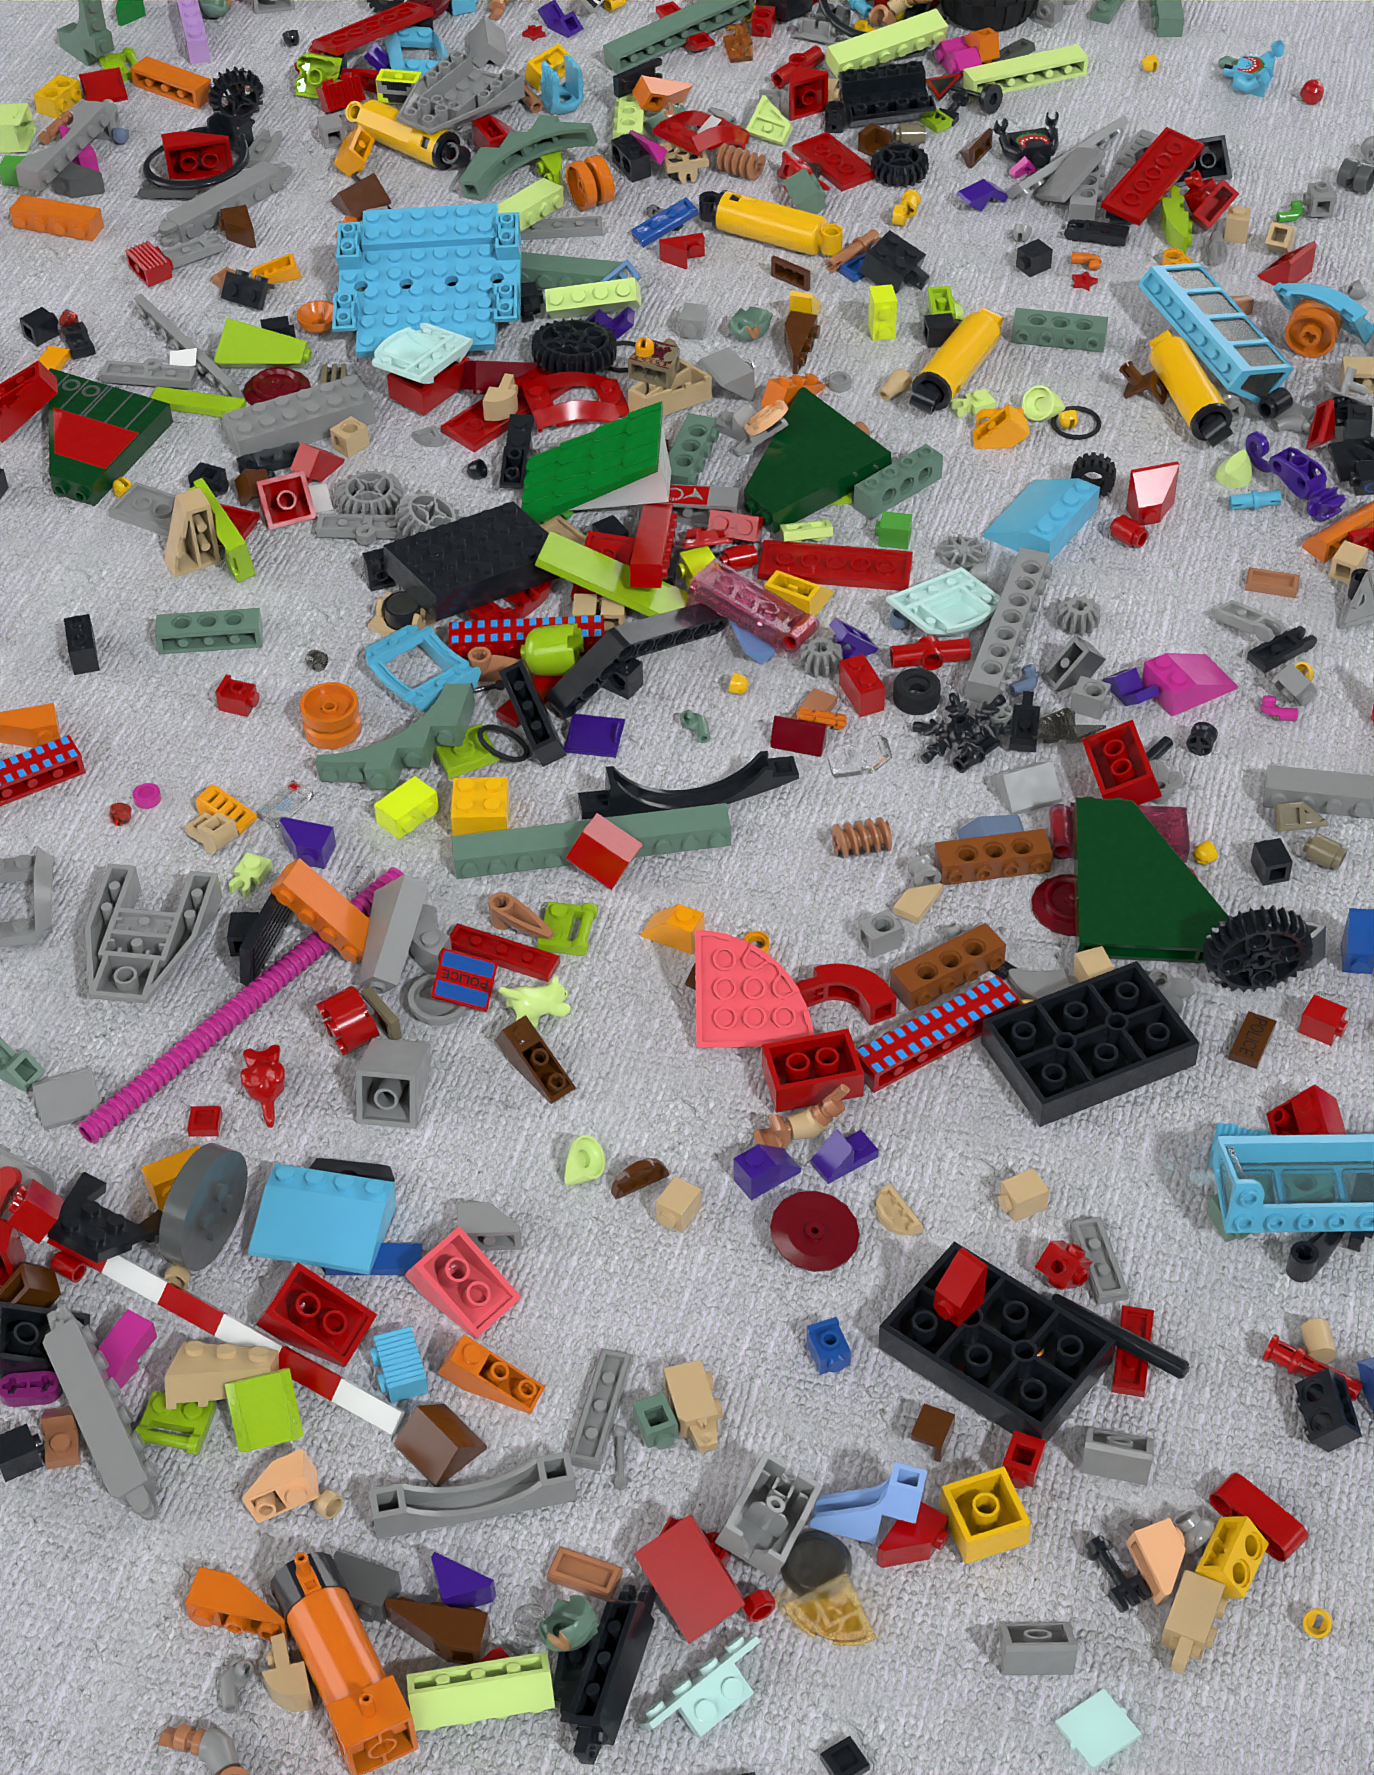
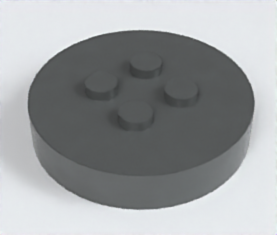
M208 1143L196 1150L183 1165L168 1194L160 1223L159 1245L162 1256L167 1262L191 1271H200L211 1264L222 1250L237 1224L246 1195L247 1164L240 1152L216 1143Z

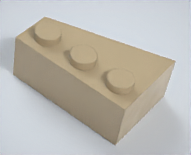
M680 358V367L670 389L641 381L628 389L629 412L662 401L663 416L708 401L712 399V376Z
M200 487L175 496L164 561L174 578L221 562L211 505Z
M183 1341L165 1374L166 1410L177 1409L176 1403L197 1402L198 1407H207L208 1401L227 1399L225 1383L279 1370L278 1350H271L261 1346L250 1348L228 1343L218 1345L207 1344L201 1341Z

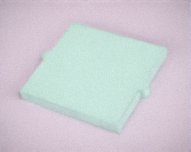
M1104 1688L1055 1721L1056 1727L1069 1741L1070 1749L1072 1751L1076 1750L1091 1770L1106 1762L1142 1735L1126 1716V1709L1120 1708Z

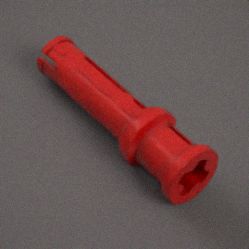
M1276 1334L1270 1340L1262 1358L1265 1362L1270 1360L1288 1369V1373L1291 1375L1299 1373L1310 1377L1326 1368H1330L1345 1379L1351 1400L1354 1402L1364 1384L1362 1381L1307 1355V1351L1304 1348L1299 1347L1297 1349L1279 1340V1336Z

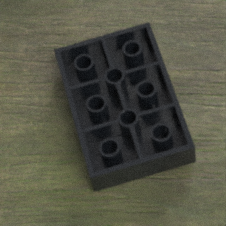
M513 501L383 545L384 571L436 622L536 587L550 580L561 578L535 566L549 533Z
M1138 961L983 1020L981 1035L982 1045L1039 1127L1195 1066L1200 1044Z
M954 1241L879 1326L878 1348L1009 1433L1013 1434L1015 1430L1046 1440L1047 1444L1111 1365L1116 1341L966 1249L968 1252L988 1266L984 1303L959 1327L952 1321L943 1319L934 1308L935 1289L955 1255L963 1247ZM1044 1348V1353L1041 1356H1037V1354Z

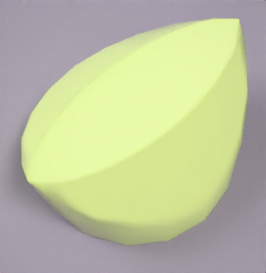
M1043 385L1030 388L1022 400L1024 414L1034 421L1050 419L1065 410L1063 402L1055 392Z
M1245 449L1227 458L1217 468L1215 477L1220 484L1229 488H1241L1251 482L1252 466Z
M580 1135L572 1140L565 1164V1185L583 1184L602 1175L605 1169L604 1152L598 1141L590 1135Z

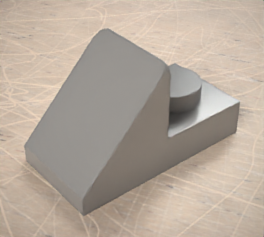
M744 404L735 413L725 410L716 419V428H719V433L741 442L748 435L744 429L745 424L750 425L748 421L754 413L747 404Z

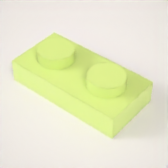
M829 519L780 524V534L784 542H802L804 539L822 541L827 539V537L833 536V526Z

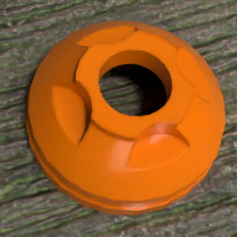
M317 300L302 305L296 314L298 324L311 334H326L332 328L333 303Z

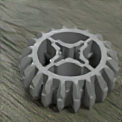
M366 469L365 472L357 471L356 475L350 474L348 479L342 480V485L338 486L337 501L342 514H361V516H365V514H371V516L393 515V513H396L395 509L404 494L399 479L394 477V474H387L386 470L378 472L377 469L374 471Z
M418 489L415 493L410 491L408 495H404L395 509L394 522L398 525L397 529L403 531L402 536L409 537L418 532H424L439 525L459 520L461 517L458 515L459 510L453 508V503H448L446 497L441 498L437 493L430 494L428 490L423 493Z

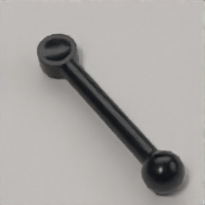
M500 679L495 684L476 687L473 694L492 689L504 690L505 686Z

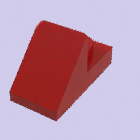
M703 233L659 239L660 260L683 269H688L687 259L705 256V237Z

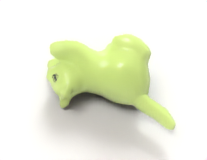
M556 976L552 978L547 986L543 987L520 986L514 989L500 987L498 990L501 995L508 998L506 1000L507 1007L515 1010L516 1021L526 1015L535 1028L538 1026V1020L541 1015L549 1014L562 1017L568 1015L571 1011L570 1005L563 1003L568 996V991L559 983Z

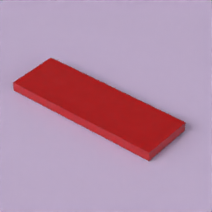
M406 1L311 41L313 49L339 56L434 16L433 8Z
M1166 127L1101 203V208L1140 226L1200 155L1205 144Z
M537 367L514 380L515 385H518V411L515 414L531 415L521 389V383L550 375L549 371L544 372L542 368ZM575 386L561 387L548 391L552 401H554ZM482 399L441 425V433L470 451L476 452L508 431L509 418L500 421L484 420Z
M764 540L757 579L769 580L775 571L778 570L814 584L903 591L909 588L913 552Z

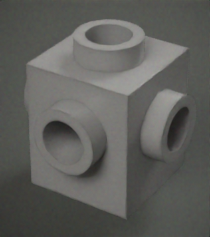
M1323 181L1308 183L1307 192L1303 194V205L1307 206L1310 217L1333 216L1334 205L1337 202V193L1333 191L1331 183Z

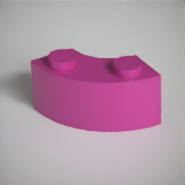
M963 36L941 41L934 50L935 60L938 63L940 62L942 67L952 75L963 73L965 68L983 65L977 47H969Z

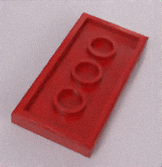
M828 132L792 145V152L803 159L804 162L841 192L875 179L871 166Z

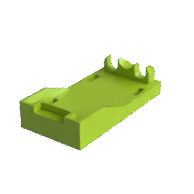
M203 478L194 481V487L187 491L200 487L209 501L215 532L225 547L227 568L237 583L256 575L245 540Z

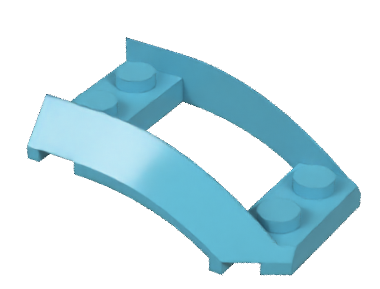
M408 26L385 36L383 39V46L386 47L389 65L392 70L421 72L423 76L449 55L445 44L430 27ZM401 47L436 49L439 61L403 59Z
M1279 282L1273 287L1281 304L1291 312H1293L1295 305L1302 298L1319 302L1339 313L1343 321L1342 329L1351 335H1356L1364 345L1369 342L1374 332V325L1364 318L1369 311L1344 293L1330 287L1308 283L1282 284Z
M407 625L365 648L366 663L381 682L399 698L424 712H427L430 706L436 702L445 684H471L472 690L475 691L481 674L480 667H471L467 660L453 652L434 633L430 625L421 630L418 629L417 625ZM420 644L444 672L411 689L396 678L384 663L393 661L398 655L411 651L416 645Z

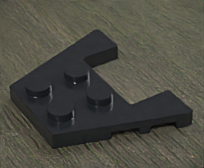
M84 1172L62 1204L58 1220L49 1230L48 1238L96 1263L131 1251L132 1245L146 1241L152 1243L155 1241V1237L159 1235L163 1211L158 1209L140 1224H136L126 1219L123 1215L116 1214L96 1202V1199L106 1193L107 1183Z

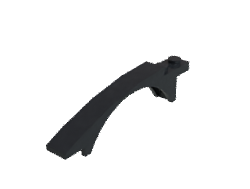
M760 751L739 771L718 782L692 789L663 790L638 784L628 779L614 766H607L605 790L579 792L578 804L582 820L593 819L597 813L602 817H614L713 804H731L799 779V773L794 756L768 758V751Z

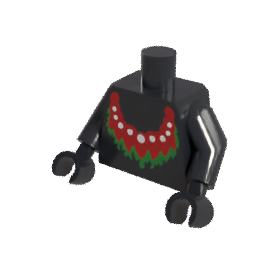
M1055 112V119H1050L1049 113H1046L1045 124L1049 129L1045 127L1010 132L1007 135L1005 131L1009 124L1008 120L1003 118L1002 126L996 120L993 131L1000 135L998 139L1003 155L1013 160L1016 164L1025 156L1037 169L1049 164L1051 156L1055 154L1059 146L1058 128H1055L1059 118L1058 112Z

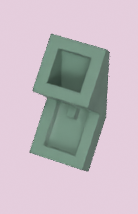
M0 1037V1079L22 1091H27L33 1082L46 1070L26 1049L15 1053Z

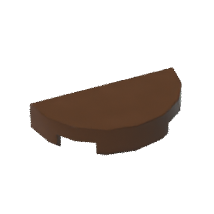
M657 1158L637 1161L625 1168L617 1176L612 1184L611 1193L615 1200L668 1177V1169Z

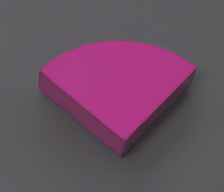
M1024 156L1009 170V173L1015 178H1020L1021 175H1031L1038 169Z

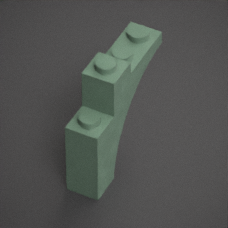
M78 0V24L72 22L57 29L60 48L87 67L99 62V57H103L105 54L115 50L112 33L106 28L101 0Z

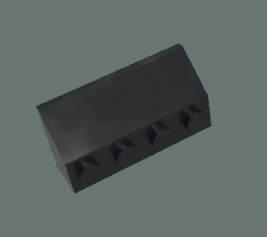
M1225 135L1195 139L1205 144L1204 149L1174 185H1180V187L1187 186L1185 178L1190 176V172L1196 170L1200 172L1202 181L1211 178L1214 181L1232 179ZM1148 147L1142 148L1135 153L1136 161L1142 156V154L1148 149Z

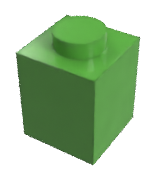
M4 156L0 163V176L4 186L22 187L19 186L15 167L26 156Z
M883 511L881 521H876L874 535L879 536L878 546L908 550L912 532V514Z

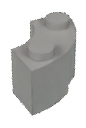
M423 904L409 949L418 966L429 974H436L442 948L452 950L450 935L439 929L436 908Z

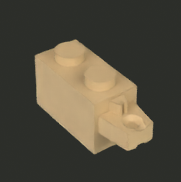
M1185 1569L1164 1626L1160 1643L1175 1651L1170 1670L1184 1675L1190 1657L1201 1660L1205 1647L1212 1650L1218 1629L1212 1626L1215 1618L1223 1619L1228 1600L1222 1598L1226 1584Z

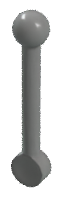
M617 1426L614 1429V1435L617 1438V1477L614 1479V1485L618 1490H624L628 1485L627 1478L624 1476V1437L627 1431L623 1426Z

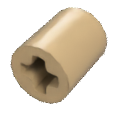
M1314 1318L1304 1322L1300 1329L1307 1355L1324 1364L1333 1361L1337 1356L1329 1322L1323 1318Z

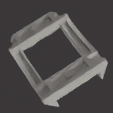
M38 846L34 856L20 855L15 858H0V883L34 880V919L21 918L10 922H0V947L37 944L44 937L43 932L45 930L53 929L52 882L55 860Z

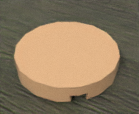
M777 400L775 402L776 406L767 405L754 414L748 421L750 425L745 424L744 427L748 435H757L781 419L788 410L785 402Z

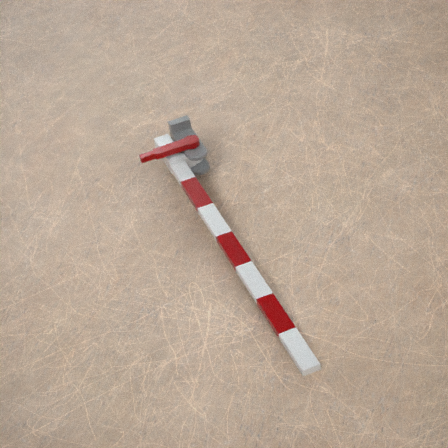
M0 1144V1219L8 1220L11 1212L7 1209L12 1202L11 1198L22 1184L27 1187L30 1181L34 1179L55 1194L57 1184L52 1175L10 1153L11 1149ZM48 1233L42 1239L228 1344L250 1348L261 1346L271 1350H278L279 1370L289 1368L292 1380L391 1435L396 1434L406 1413L405 1411L120 1254L96 1263L48 1238Z

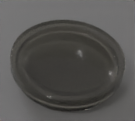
M820 1531L806 1532L799 1535L795 1540L784 1565L780 1569L785 1584L797 1595L812 1600L827 1599L841 1592L848 1584L852 1573V1558L844 1543L835 1536Z

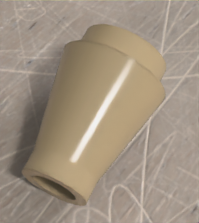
M902 368L893 370L883 387L878 391L881 399L889 401L894 396L909 389L912 383L911 375Z

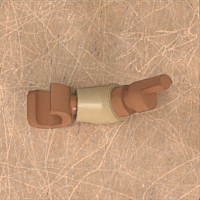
M889 0L887 3L888 7L882 4L875 6L869 13V20L875 27L880 26L883 21L887 25H891L896 21L895 14L898 16L904 10L913 7L917 3L924 4L932 0Z
M841 1084L822 1100L823 1104L819 1103L815 1107L810 1106L805 1111L786 1117V1122H784L780 1115H768L771 1127L757 1129L753 1132L757 1144L785 1149L791 1140L814 1138L829 1128V1123L833 1121V1117H837L845 1111V1106L841 1099L849 1093L850 1088L845 1084Z

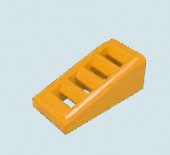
M293 253L251 269L253 278H255V275L261 276L265 274L262 277L269 278L268 283L270 284L302 278Z
M213 784L196 798L197 810L200 815L206 812L213 816L219 812L233 821L242 816L235 822L239 835L257 819L256 813Z

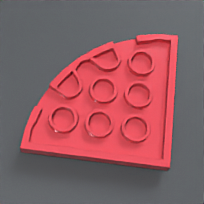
M695 930L697 1048L762 1047V1044L814 1035L810 1013L799 988L776 960L757 946L731 935L714 931Z

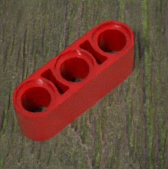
M1231 1473L1209 1495L1211 1505L1221 1516H1248L1269 1543L1265 1552L1277 1561L1285 1562L1308 1539L1306 1529L1296 1518L1238 1473Z

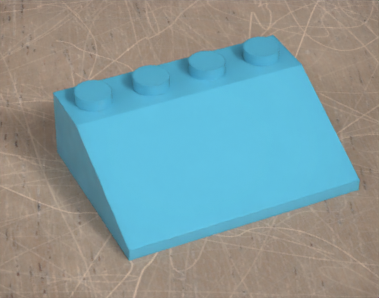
M1079 478L1033 480L983 533V537L1017 552L1022 547L1050 553V563L1098 510L1100 487Z
M275 1163L265 1185L248 1250L249 1255L370 1275L381 1243H383L396 1210L394 1182Z

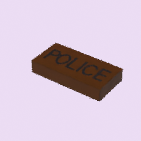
M1248 1011L1230 1051L1229 1060L1257 1069L1277 1021Z

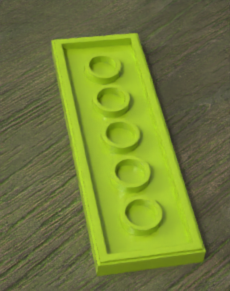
M550 531L535 563V566L648 617L684 608L690 593L664 581L661 588L630 587V566Z

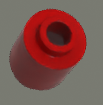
M1126 515L1116 517L1110 525L1111 536L1131 548H1141L1149 535L1144 525Z
M742 544L723 549L722 554L719 555V562L723 570L726 569L727 573L750 569L753 565L758 564V555L754 545Z

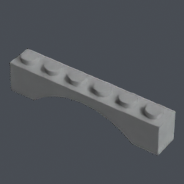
M82 100L72 110L73 124L68 133L49 148L27 155L15 167L19 186L42 191L109 124L106 106Z
M569 1451L536 1457L509 1473L468 1485L423 1487L400 1483L369 1489L377 1540L577 1501L575 1477Z

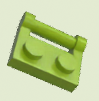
M125 47L122 52L109 53L99 57V63L103 70L120 67L123 81L133 80L131 69H127L124 62L129 61L131 66L139 62L132 47Z
M549 901L543 921L552 929L554 935L552 939L538 938L537 948L551 953L576 956L586 955L589 948L587 941L593 919L598 914V906L590 902L583 905ZM575 918L582 919L577 939L569 941Z
M153 1391L140 1425H137L135 1429L143 1438L145 1445L147 1443L187 1450L188 1454L199 1455L217 1409L215 1402L208 1401L207 1407H198L197 1402L176 1403L177 1409L166 1410L165 1393ZM153 1427L188 1433L191 1435L190 1437L154 1431L152 1429Z

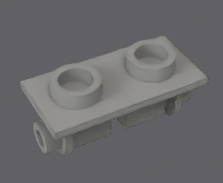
M802 17L797 20V27L799 29L794 34V37H799L803 40L819 41L823 44H833L839 32L830 22L819 21L818 27H816L815 19Z

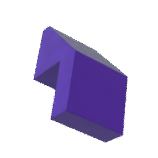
M556 0L545 4L537 10L548 29L566 38L584 29L574 11L564 15Z
M982 179L958 191L956 194L968 206L981 212L991 197L1004 203L1008 198L1004 190L986 179Z
M628 306L612 319L602 310L598 309L588 319L592 323L597 321L599 325L604 324L606 328L611 329V332L615 334V338L618 339L634 326L635 311Z
M1136 667L1119 671L1102 679L1103 682L1111 684L1110 691L1125 706L1140 704L1160 695L1157 685L1143 687Z

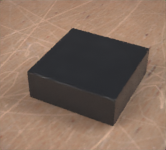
M851 1736L820 1753V1760L830 1775H862L870 1770L869 1762Z

